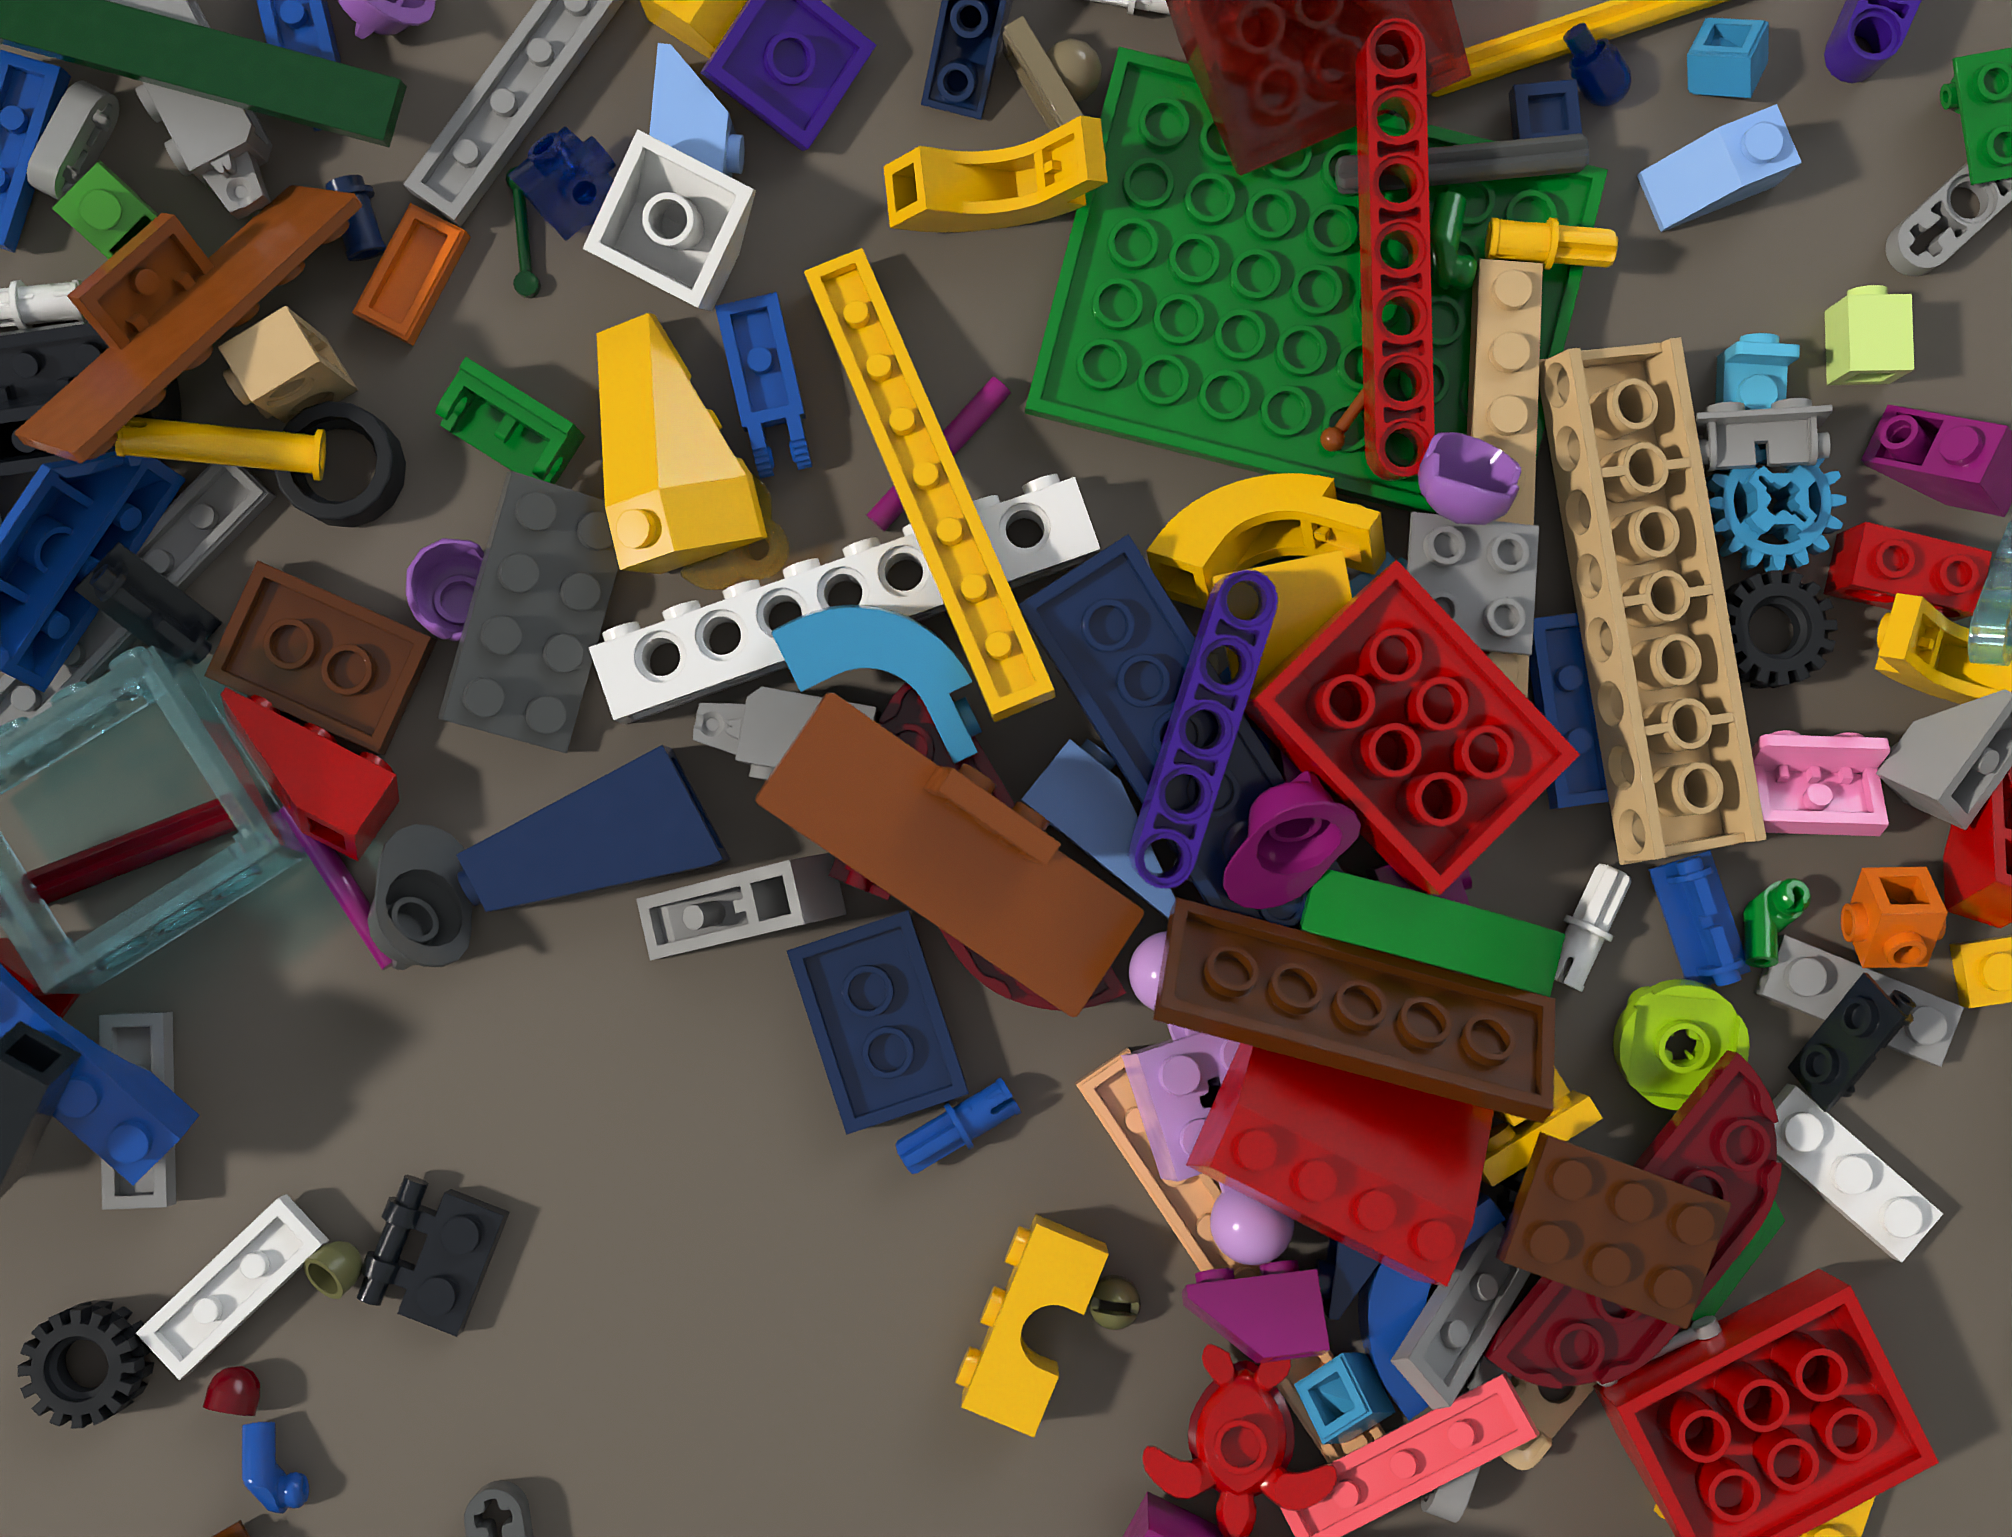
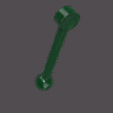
M515 166L508 170L505 178L507 186L513 190L520 273L514 278L513 285L520 296L532 298L539 293L541 284L536 275L532 273L525 190L530 184V175L526 169Z

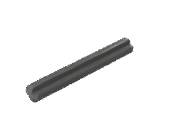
M1579 133L1428 148L1429 186L1580 172L1589 162L1588 140L1585 135ZM1358 155L1342 156L1335 165V182L1338 192L1341 194L1358 193ZM1387 174L1379 177L1378 185L1380 191L1406 189L1402 179L1395 175Z

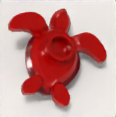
M1207 1344L1203 1350L1202 1362L1213 1381L1202 1393L1190 1417L1188 1444L1193 1460L1178 1459L1160 1448L1150 1445L1146 1446L1143 1450V1466L1151 1480L1165 1493L1174 1498L1191 1499L1211 1488L1217 1490L1220 1493V1497L1216 1504V1521L1220 1533L1223 1537H1248L1256 1521L1257 1507L1254 1500L1255 1496L1263 1493L1277 1506L1285 1510H1305L1321 1502L1333 1491L1337 1481V1470L1334 1465L1324 1464L1301 1472L1286 1470L1292 1459L1295 1446V1429L1290 1411L1277 1386L1288 1376L1291 1369V1360L1260 1363L1259 1366L1248 1360L1238 1361L1233 1364L1228 1351L1214 1344Z

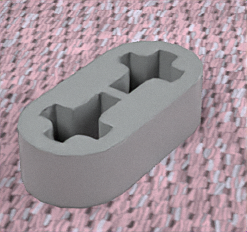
M84 80L75 82L67 89L28 162L27 179L31 187L60 200L96 164L118 120L119 101L115 95Z

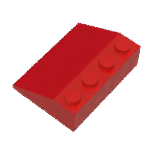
M1398 560L1392 562L1270 672L1250 692L1244 710L1252 721L1301 772L1309 771L1314 773L1319 778L1323 788L1330 793L1335 803L1342 804L1356 813L1361 824L1359 833L1414 891L1425 894L1441 895L1580 755Z
M1240 1043L1186 1165L1415 1281L1448 1287L1474 1223L1494 1110Z
M1819 1268L1718 1320L1721 1332L1715 1337L1706 1340L1697 1339L1658 1357L1631 1374L1618 1379V1382L1613 1386L1604 1387L1598 1383L1593 1385L1622 1446L1675 1537H1799L1939 1463L1851 1285Z

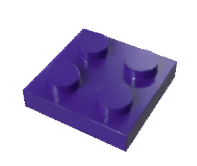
M748 0L700 74L801 151H805L812 145L873 52L876 44L821 0Z

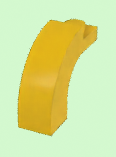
M1082 115L1035 140L1021 145L989 151H953L918 146L883 166L890 228L921 232L981 231L1019 226L1050 219L1086 206L1085 193L1108 183L1101 119Z
M1282 473L1252 477L1207 493L1174 516L1146 550L1150 568L1168 597L1204 610L1210 592L1214 587L1213 576L1246 570L1272 558L1282 556L1309 557L1343 550L1346 567L1372 575L1376 574L1386 559L1381 512L1368 509L1359 504H1350L1337 500L1334 478L1303 473Z
M1896 593L1891 612L1886 613L1882 617L1878 627L1877 645L1880 650L1875 666L1878 672L1912 689L1957 704H1964L2003 689L2012 692L2011 640L1983 634L1956 624L1943 616L1924 597Z

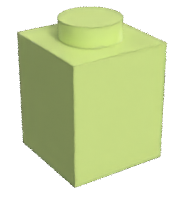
M1882 285L1860 286L1848 290L1847 296L1824 311L1827 385L1890 384L1914 370L1912 294H1888L1887 287Z

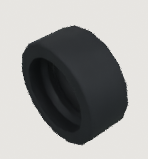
M326 401L304 408L287 422L282 432L315 435L317 429H324L326 433L327 431L342 428L353 429L364 435L373 446L377 458L376 471L368 487L353 499L344 502L329 501L314 492L307 483L305 473L274 470L280 490L295 508L329 526L353 528L375 521L394 505L404 486L406 461L400 441L383 421L352 403Z

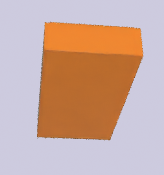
M410 203L352 314L358 319L414 346L471 236L466 230Z

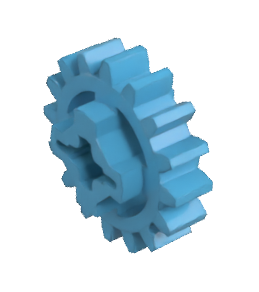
M1755 444L1756 465L1767 464L1766 444H1760L1759 446ZM1825 458L1817 459L1816 465L1782 466L1787 469L1784 473H1772L1765 466L1759 469L1755 466L1754 468L1720 470L1723 474H1712L1705 478L1707 489L1715 493L1714 498L1709 499L1711 514H1714L1716 521L1713 523L1715 536L1722 534L1726 540L1721 546L1719 554L1725 557L1739 551L1742 553L1740 569L1747 571L1756 567L1763 560L1765 572H1768L1770 570H1783L1785 562L1792 570L1809 563L1808 553L1818 555L1827 551L1830 545L1822 534H1831L1840 530L1843 526L1839 519L1830 515L1831 510L1847 503L1845 496L1831 494L1829 485L1841 478L1839 471L1823 474L1819 466ZM1769 494L1774 495L1778 500L1773 507L1774 515L1767 509L1772 499ZM1734 499L1736 500V512H1737V516H1736L1735 508H1734ZM1762 534H1773L1779 541L1786 539L1789 543L1776 545L1757 539Z

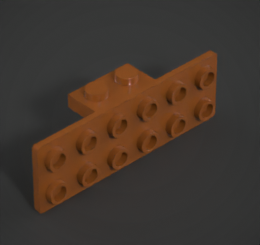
M291 185L209 258L174 214L161 213L67 295L109 348L15 431V435L24 445L78 463L97 458L107 452L117 441L118 435L116 432L135 415L146 413L156 407L166 395L165 387L183 371L194 369L205 362L214 350L212 346L214 342L230 328L238 327L253 318L259 311L260 304L258 302L275 286L286 284L296 278L305 268L304 260L320 245L336 240L347 231L350 225L348 219L363 206L354 193Z
M825 694L756 795V803L1068 1016L1077 1017L1143 918L1144 910L1059 851L1058 848L1061 843L1045 833L1050 824L1046 818L1019 801H1016L1011 809L991 794L997 785L984 774L963 763L959 771L950 767L938 766L837 694Z

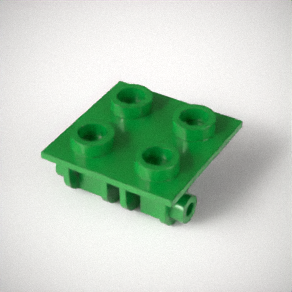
M2012 47L1953 58L1954 77L1950 83L1942 85L1940 89V102L1945 110L1953 109L1954 112L1961 116L1971 186L2012 178Z

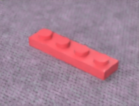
M1504 1372L1456 1397L1451 1407L1433 1409L1329 1463L1334 1465L1337 1470V1481L1333 1491L1328 1496L1305 1510L1289 1511L1283 1508L1281 1510L1295 1537H1341L1532 1440L1540 1433L1509 1377Z

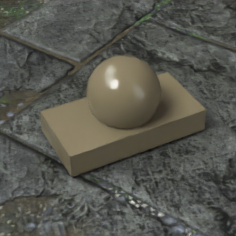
M1024 16L1004 26L1003 54L1048 129L1052 131L1080 115L1084 116L1076 102L1086 100L1097 89L1101 81L1102 65L1097 52L1086 42L1070 38L1056 42L1045 53Z

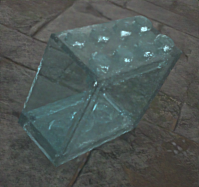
M140 646L125 651L109 663L110 672L90 684L83 681L60 690L50 699L52 707L34 718L21 717L0 727V795L148 705L157 702L239 832L233 836L236 842L74 942L72 938L66 936L45 901L38 895L35 885L28 879L25 869L0 831V925L43 993H90L308 857L279 811L281 809L191 667L155 646H151L148 649Z

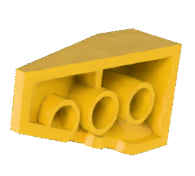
M646 313L596 333L605 510L619 569L663 574L767 538L753 476L742 458L734 456L719 431L723 426L713 410L706 409L690 382L691 373L656 315Z

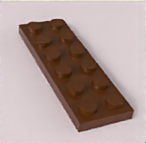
M1176 897L1169 914L1153 1020L1539 1123H1544L1554 1110L1556 999Z

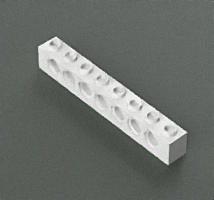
M1051 474L1026 483L1022 486L1024 495L1000 503L998 495H991L973 501L1011 589L1078 566L1100 552V546L1075 477L1060 482L1058 474ZM1022 518L1035 521L1043 532V537L1039 543L1030 548H1020L1012 544L1006 532L1014 521ZM908 524L902 528L904 537L884 544H880L878 537H872L848 545L842 550L844 558L822 566L818 558L795 563L783 569L782 572L785 579L761 587L758 579L735 584L722 591L725 600L701 608L698 600L678 604L663 611L662 614L665 621L641 629L639 622H629L606 630L602 633L605 642L588 648L613 720L625 725L787 668L788 666L771 633L772 630L769 626L770 612L777 604L782 602L798 604L801 607L802 615L830 607L828 604L829 592L834 585L841 581H852L861 586L862 599L858 605L875 606L896 611L917 622L947 612L911 525ZM901 560L914 561L923 569L920 583L911 590H897L889 585L887 581L890 568ZM726 622L737 624L741 631V640L737 648L731 653L724 655L713 653L709 643L713 629L719 624ZM665 643L676 644L680 652L679 665L668 675L656 676L650 667V658L653 651Z

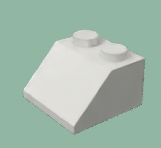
M637 129L583 249L697 308L713 311L739 256L756 190Z

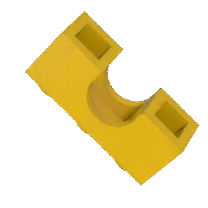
M1035 1214L1030 1229L1018 1226L1004 1261L1014 1266L1005 1290L997 1286L993 1287L980 1319V1323L989 1326L980 1350L971 1346L968 1347L955 1380L956 1384L964 1387L962 1408L1033 1438L1035 1437L1059 1378L1058 1362L1031 1350L1022 1337V1327L1030 1314L1048 1305L1063 1306L1084 1315L1109 1255L1106 1243Z

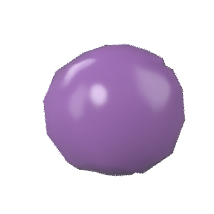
M1457 432L1437 433L1431 439L1420 463L1418 482L1421 494L1440 516L1456 524L1486 525L1504 516L1510 509L1519 490L1517 483L1521 474V467L1518 462L1501 449L1479 438Z
M443 538L420 549L407 568L405 592L408 605L415 619L431 634L442 640L460 641L485 553L479 544L470 540Z

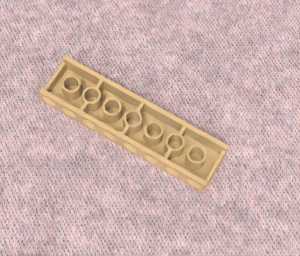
M1681 337L1670 338L1661 343L1583 351L1580 348H1570L1551 358L1540 359L1539 389L1620 865L1731 846L1743 842L1766 840Z

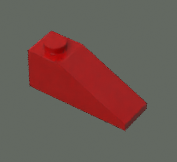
M2012 767L1966 830L1951 824L1943 853L1944 904L1947 912L2000 929L2012 923Z

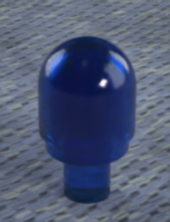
M1585 23L1577 24L1569 29L1563 37V40L1574 55L1569 63V68L1571 69V77L1577 79V86L1584 97L1593 105L1608 107L1620 102L1627 95L1631 87L1632 76L1629 66L1614 44H1610L1607 39L1596 40Z

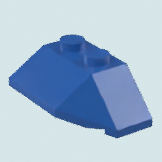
M116 451L104 453L97 458L86 460L82 463L68 459L44 463L40 466L0 526L1 672L43 693L46 691L100 610L77 593L74 588L118 542H121L129 550L137 554L186 479L156 458L119 457Z

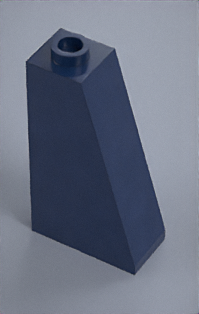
M665 745L649 751L456 854L464 869L457 873V877L465 895L474 906L482 904L486 912L503 911L714 867L730 860L724 845L673 749Z

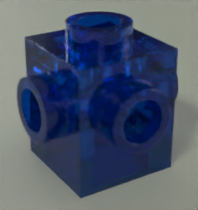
M564 126L559 132L546 134L537 140L530 148L528 158L509 173L508 176L543 219L567 241L583 226L594 224L614 181L609 172L617 165L593 136H590L583 142Z

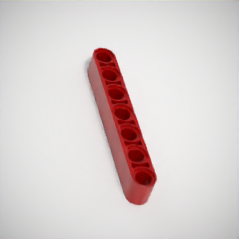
M1400 18L1384 20L1374 27L1357 54L1355 65L1365 456L1367 465L1375 475L1383 480L1394 482L1418 474L1420 463L1431 439L1435 435L1426 46L1423 34L1418 27L1410 21ZM1389 44L1398 48L1404 58V67L1394 70L1381 65L1376 57L1375 47ZM1388 109L1399 113L1405 121V135L1396 137L1383 132L1378 125L1377 112ZM1389 174L1402 179L1408 192L1406 202L1394 203L1385 199L1379 189V177ZM1389 239L1397 240L1405 246L1409 255L1407 268L1394 269L1385 264L1380 253L1382 241ZM1385 305H1399L1409 314L1411 325L1407 335H1394L1383 325L1382 311ZM1387 370H1401L1410 378L1412 392L1407 401H1396L1386 393L1383 380ZM1392 433L1404 435L1413 445V459L1407 467L1396 466L1386 456V440Z

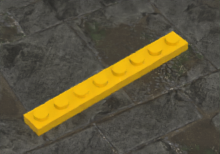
M863 248L805 270L804 273L993 721L997 722L1055 698L1054 687Z

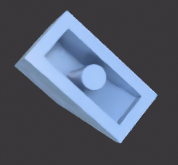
M658 43L649 135L731 178L732 173L741 174L745 154L744 136L736 134L726 108L671 44Z
M1776 104L1714 129L1642 170L1637 177L1660 232H1663L1777 186L1802 162Z

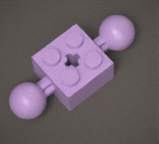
M1167 931L1156 933L1145 939L1134 951L1129 966L1130 984L1135 995L1145 1006L1152 1010L1155 1009ZM1167 1024L1172 1039L1121 1055L1160 1178L1179 1182L1202 1174L1186 1165L1211 1107L1202 1106L1200 1096L1209 1092L1208 1083L1219 1091L1240 1043ZM1219 1182L1222 1193L1216 1199L1210 1216L1211 1233L1218 1248L1230 1259L1244 1265H1262L1280 1256L1288 1247L1293 1236L1294 1219Z

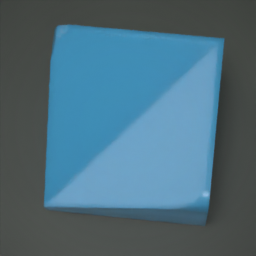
M1706 18L1687 53L1689 92L1697 95L1751 98L1768 63L1769 22L1765 20Z
M1341 1353L1294 1384L1322 1444L1346 1443L1396 1412L1370 1359L1365 1353Z

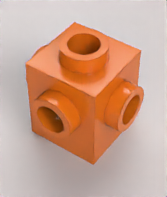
M1927 866L1862 868L1850 903H1846L1842 908L1841 930L1844 939L1847 942H1852L1862 968L1927 967L1937 940H1941L1944 937L1948 912Z

